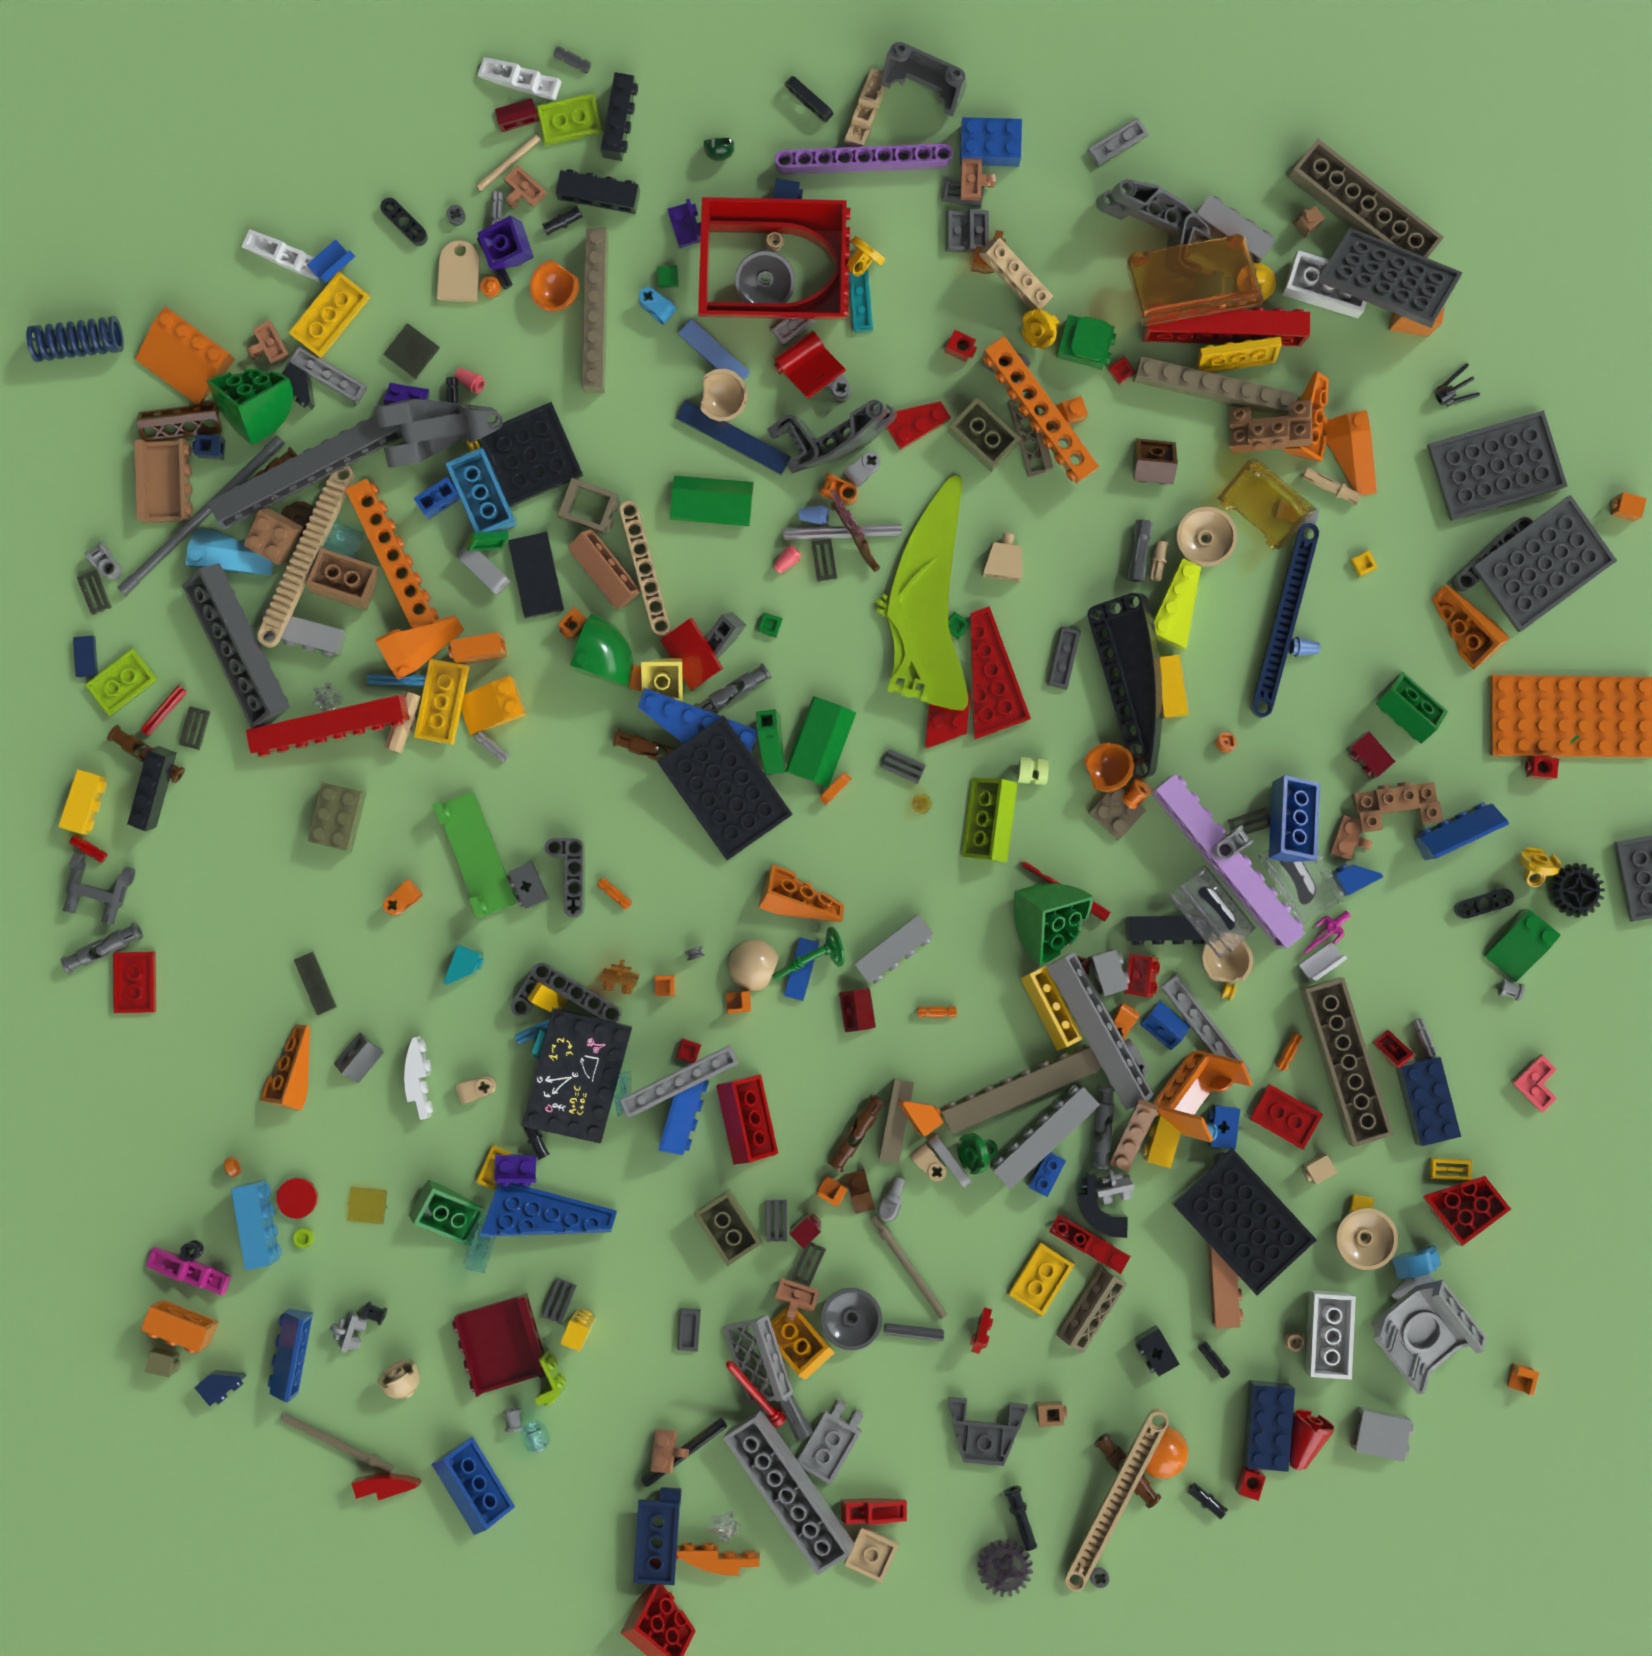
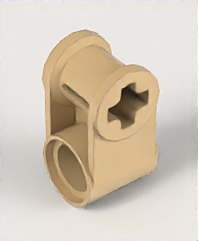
M490 1076L468 1080L455 1085L460 1105L488 1096L497 1087L495 1079ZM485 1083L489 1084L490 1087L486 1089L482 1088V1085Z
M925 1143L909 1156L932 1180L941 1181L946 1176L945 1166ZM933 1167L942 1168L940 1176L937 1174L935 1176L932 1175Z

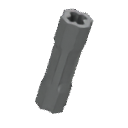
M1149 520L1135 521L1134 543L1126 580L1132 582H1144L1147 549L1153 528V522Z
M793 1394L783 1401H778L797 1441H801L813 1434V1430L807 1418L804 1417Z

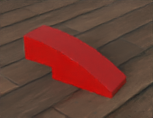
M380 1473L355 1478L351 1484L356 1499L376 1493L379 1501L418 1488L421 1480L409 1475Z
M886 1498L841 1500V1521L846 1525L906 1522L907 1500Z

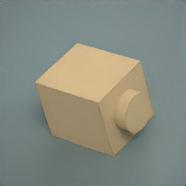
M1325 1153L1302 1164L1304 1177L1308 1182L1311 1181L1316 1185L1338 1173Z

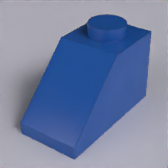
M1347 864L1337 867V872L1332 874L1343 896H1348L1383 878L1382 873L1356 865L1348 866Z

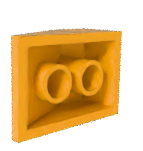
M511 675L464 694L461 711L470 736L477 734L479 731L482 732L527 716L515 679Z
M788 1305L770 1322L781 1355L797 1375L806 1380L835 1351L798 1309L793 1321L785 1319L789 1308Z

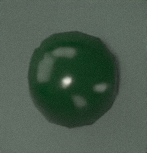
M730 138L704 140L705 153L712 160L723 161L730 158L735 150L734 141H731Z

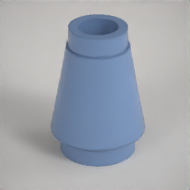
M824 505L800 508L799 520L823 525V523H828L829 508L824 507Z
M1296 637L1291 639L1289 653L1295 657L1319 654L1321 645L1320 642Z

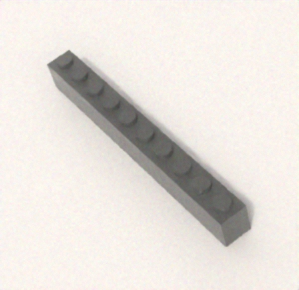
M375 414L370 419L360 421L356 426L341 431L337 436L326 439L313 448L306 449L302 454L289 458L276 467L269 468L265 473L250 478L242 485L234 486L230 491L215 496L207 503L217 522L224 530L257 513L259 510L275 504L402 438L398 425L380 428Z

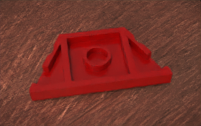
M967 691L968 704L964 710H953L929 704L925 748L928 749L967 734L970 692Z

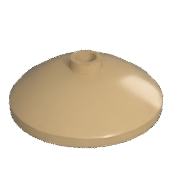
M1209 506L1199 507L1187 513L1181 520L1176 533L1177 545L1181 554L1188 561L1202 567L1216 566L1227 560L1233 553L1237 544L1236 526L1230 516L1224 511ZM1202 536L1207 537L1208 541L1206 543L1202 542Z
M1359 1208L1351 1211L1341 1220L1336 1232V1245L1342 1258L1353 1267L1362 1270H1374L1387 1264L1394 1256L1398 1246V1233L1392 1220L1383 1212L1373 1208ZM1366 1233L1365 1240H1361L1360 1238L1361 1234Z

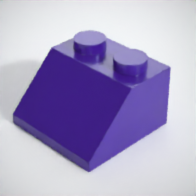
M511 215L478 232L489 269L491 270L516 267L534 258L522 221Z

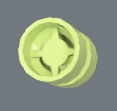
M1020 757L1017 782L1029 784L1033 781L1036 785H1046L1049 760L1037 758L1036 761H1033L1029 757Z

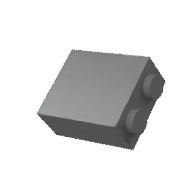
M1359 1406L1351 1447L1356 1452L1404 1462L1405 1456H1408L1410 1449L1408 1440L1409 1436L1413 1433L1412 1420L1407 1416Z

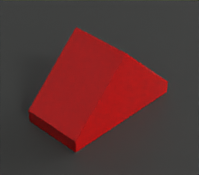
M1387 1030L1373 1041V1044L1391 1067L1400 1068L1415 1056L1390 1030Z

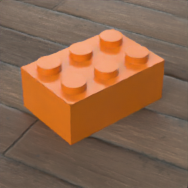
M161 1300L149 1307L141 1330L145 1331L149 1337H160L165 1339V1342L169 1345L176 1346L178 1344L183 1346L185 1351L196 1353L210 1345L219 1322L168 1301Z

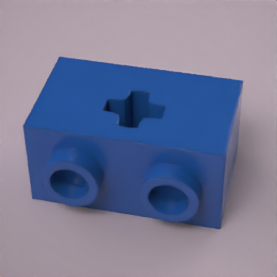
M446 477L414 497V500L429 520L461 500L452 481Z
M1212 1105V1109L1208 1111V1121L1215 1124L1217 1128L1223 1122L1226 1128H1222V1132L1218 1128L1217 1138L1211 1143L1208 1142V1145L1236 1150L1240 1118L1239 1108Z
M1050 1152L1038 1163L1027 1186L1048 1197L1066 1160Z

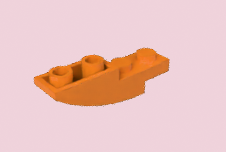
M687 1542L682 1543L677 1548V1556L694 1567L715 1574L739 1576L740 1568L759 1567L760 1553H755L753 1550H746L743 1553L727 1550L719 1553V1545H714L712 1542L702 1543V1545H694Z

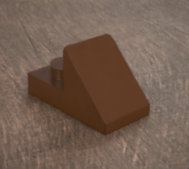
M865 1169L845 1174L855 1214L875 1209Z

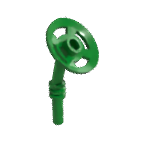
M829 927L826 932V943L823 946L803 956H797L787 966L772 975L773 979L778 981L789 973L798 971L806 963L823 954L829 955L837 967L843 966L844 949L836 929Z

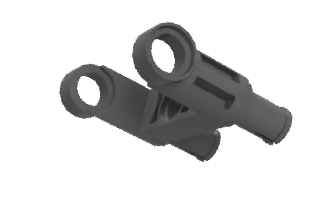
M75 852L70 860L71 874L66 886V893L68 894L62 911L75 914L79 898L86 896L105 902L106 907L101 922L114 925L118 908L123 906L127 888L135 878V869L126 866L121 875L119 874L114 892L81 883L86 867L85 855Z

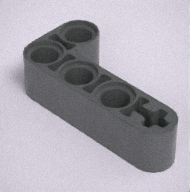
M575 838L549 839L545 843L546 853L553 857H565L564 911L569 917H580L585 909V845L581 840ZM554 842L560 845L557 853L550 851V846ZM574 842L580 845V850L577 853L570 851V846ZM577 862L580 865V870L573 874L570 871V866L572 863ZM576 882L579 884L580 889L578 893L573 894L570 891V885ZM569 896L580 897V900H575V905L579 906V910L575 911V914L570 910V906L574 905V900H569Z

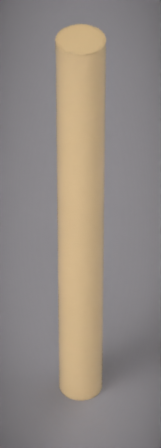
M536 134L481 180L476 185L480 192L483 191L540 142V138Z

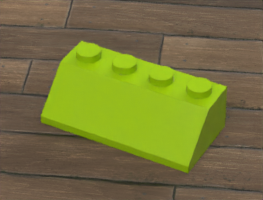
M972 777L961 857L1008 862L1017 782L1004 779Z

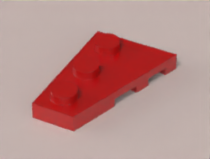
M938 401L896 411L897 417L895 421L886 429L899 450H902L951 420V416L942 402ZM887 413L883 419L888 418L890 413Z

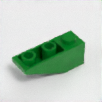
M776 709L757 711V731L765 775L785 773L780 714Z

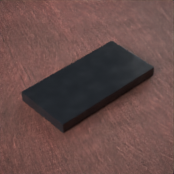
M548 532L508 540L524 618L527 619L563 611L564 605Z

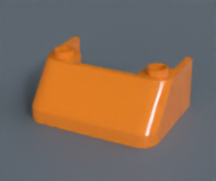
M1193 1051L1188 1054L1155 1099L1154 1104L1158 1105L1157 1112L1183 1135L1211 1143L1213 1138L1204 1118L1195 1115L1197 1110L1211 1091L1224 1092L1231 1087L1233 1082L1250 1087L1253 1083L1243 1061L1204 1051Z

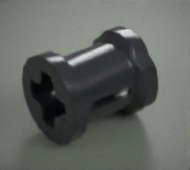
M192 1240L181 1247L180 1255L185 1261H193L203 1254L204 1246L200 1241ZM192 1247L195 1249L193 1254L190 1253Z
M368 1301L361 1319H370L381 1326L388 1308L384 1307L382 1309Z

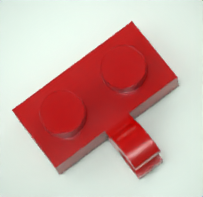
M984 1307L979 1317L976 1332L972 1335L970 1345H973L971 1352L979 1354L988 1345L990 1336L987 1335V1331H990L993 1324V1318H990L992 1309Z

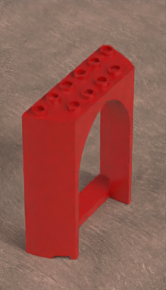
M702 197L698 316L844 320V317H848L849 266H847L850 253V227H846V220H850L851 208H847V200ZM710 232H778L780 234L796 235L818 245L829 256L836 269L832 278L821 290L800 301L791 303L708 302Z

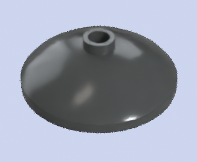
M761 250L748 255L740 263L736 272L735 285L743 302L787 303L795 288V274L791 264L785 257L774 251ZM767 274L769 279L763 280L762 275Z
M841 1289L832 1294L823 1306L821 1312L823 1332L832 1344L841 1349L859 1350L865 1348L876 1339L881 1330V1308L876 1299L862 1289ZM848 1314H855V1318L853 1320L848 1319Z

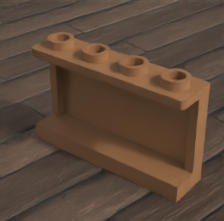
M179 438V441L145 442L142 439L134 440L137 520L142 523L188 521L191 515H193V505L190 503V495L193 494L192 484L190 483L192 466L189 463V456L192 453L191 445L184 438Z

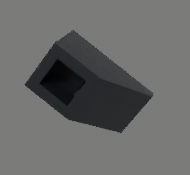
M290 362L282 374L290 379L293 396L296 397L295 402L303 408L308 406L313 410L315 404L311 378Z

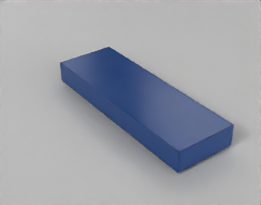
M800 937L794 958L817 949L819 942ZM815 959L806 963L798 971L790 973L784 996L804 1001Z

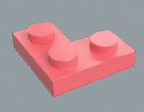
M1539 1055L1512 1082L1542 1113L1557 1099L1543 1085L1557 1070L1543 1055Z

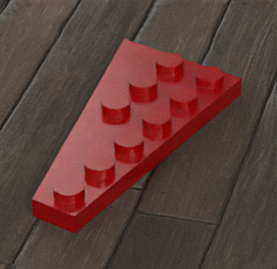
M990 606L970 613L974 740L1031 720Z

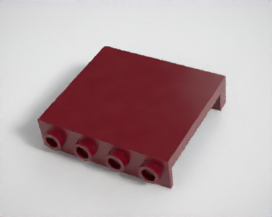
M528 1293L462 1312L454 1317V1321H452L455 1333L458 1332L460 1338L458 1341L459 1350L461 1353L464 1352V1368L470 1374V1389L472 1392H475L476 1397H479L482 1393L535 1377H546L539 1361L544 1350Z

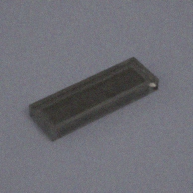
M310 952L294 959L316 1014L320 1015L337 1008L315 953Z

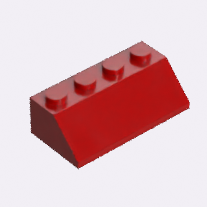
M761 1074L717 1084L716 1088L733 1165L751 1163L779 1154Z

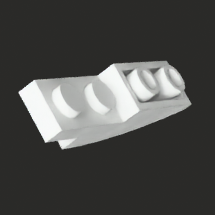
M418 1036L412 1038L408 1048L404 1083L407 1102H416L419 1118L423 1120L432 1117L431 1113L433 1112L432 1103L428 1101L426 1095L428 1093V1086L426 1081L422 1079V1077L430 1075L431 1064L429 1059H426L424 1053L427 1051L424 1039L421 1040V1037Z

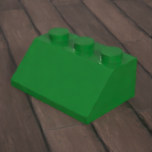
M1404 672L1392 682L1376 703L1382 712L1387 713L1398 726L1405 729L1420 744L1438 730L1448 712Z

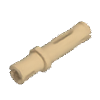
M1309 467L1302 477L1303 480L1336 495L1335 497L1338 499L1343 498L1355 506L1362 496L1361 493L1346 487L1347 484H1340Z

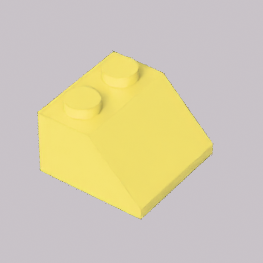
M665 658L641 662L642 694L644 689L648 688L683 701L682 658Z

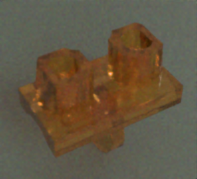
M620 960L619 965L612 964L611 969L604 967L600 980L603 981V990L614 991L615 983L623 984L622 992L631 995L638 983L640 974L632 973V967L625 966V960Z

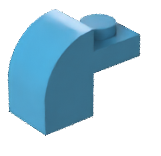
M1435 1245L1427 1246L1418 1252L1402 1253L1392 1259L1398 1279L1424 1276L1435 1272V1268L1441 1265Z

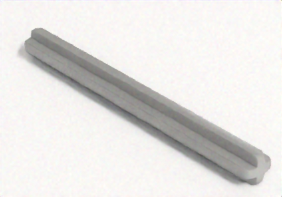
M901 524L856 526L864 537L902 535ZM845 526L783 529L784 540L852 538Z

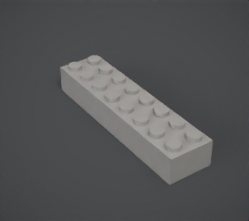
M757 1410L731 1427L723 1439L816 1574L819 1575L851 1555L855 1546L854 1542L774 1426L770 1423L763 1410Z

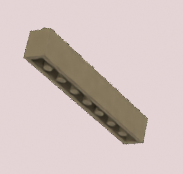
M586 228L582 383L586 393H605L608 233L606 228Z
M1142 356L1137 364L1133 381L1237 407L1251 406L1254 411L1275 416H1288L1290 414V403L1296 401L1298 393Z
M1085 1044L1078 1046L1072 1054L1068 1055L1065 1052L1056 1056V1061L1051 1063L1048 1060L1039 1063L1037 1065L1038 1068L1030 1071V1068L1018 1073L1019 1077L1014 1079L1011 1076L1001 1080V1084L996 1087L989 1085L982 1088V1093L974 1095V1093L962 1097L963 1101L957 1104L955 1101L945 1104V1109L941 1111L952 1134L1101 1070L1095 1053L1089 1046L1086 1047Z

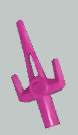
M1345 910L1335 920L1329 916H1324L1318 921L1315 927L1320 926L1324 922L1326 927L1304 950V954H1307L1334 933L1338 936L1332 943L1336 944L1345 935L1344 930L1340 926L1351 917L1350 913ZM1326 931L1329 932L1326 936H1324L1321 940H1319V938H1320Z

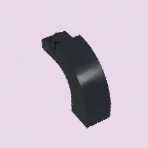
M1085 1173V1178H1082V1190H1085V1193H1077L1078 1205L1084 1218L1093 1228L1107 1236L1127 1238L1128 1217L1121 1214H1108L1100 1210L1096 1202V1175L1094 1173Z

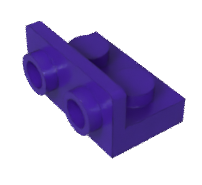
M686 199V203L668 208L679 249L700 243L701 222L697 223L695 216H698L695 203L691 204L690 199Z
M495 1154V1182L501 1186H509L511 1183L531 1186V1183H536L537 1156L527 1154Z

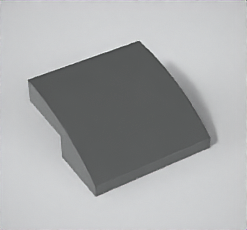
M969 209L968 211L948 210L946 212V251L981 252L989 243V211Z

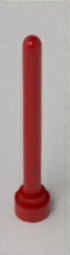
M727 1361L726 1368L767 1413L770 1423L775 1428L783 1425L786 1420L785 1414L780 1409L773 1408L732 1361Z

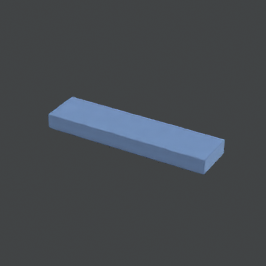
M693 319L678 333L683 340L715 369L734 371L743 381L750 375L749 370Z

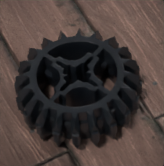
M1573 863L1572 866L1566 864L1565 869L1560 868L1559 874L1552 875L1555 881H1549V884L1553 885V888L1547 891L1553 892L1554 896L1549 897V899L1556 900L1553 906H1560V913L1566 912L1568 917L1574 915L1575 918H1579L1580 915L1588 916V912L1594 913V907L1601 906L1597 900L1604 899L1600 895V892H1605L1604 888H1600L1604 881L1597 880L1600 874H1593L1594 868L1587 869L1586 864H1581V866L1578 863ZM1572 875L1569 885L1563 887L1565 880ZM1581 876L1587 880L1589 887L1584 885ZM1579 888L1583 889L1584 891H1579V893H1577L1574 891H1569V889ZM1590 893L1588 900L1581 905L1584 896ZM1563 894H1567L1570 897L1572 905L1566 901Z

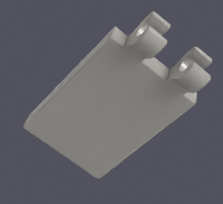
M840 1399L836 1402L832 1412L825 1410L797 1459L804 1470L830 1485L861 1434V1429L857 1427L863 1418V1413L857 1409L850 1422L840 1418L846 1404Z

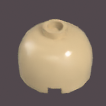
M409 1359L410 1362L408 1363L405 1360H401L391 1365L384 1371L385 1376L382 1379L380 1376L378 1377L377 1383L386 1396L394 1399H407L414 1394L420 1382V1372L412 1359Z

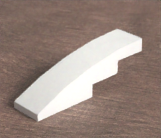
M486 57L483 58L478 72V77L552 100H556L562 83L559 78L541 75L536 70L521 68L517 63Z
M249 229L242 244L243 249L319 282L318 278L307 267V264L315 257L288 246L280 240Z

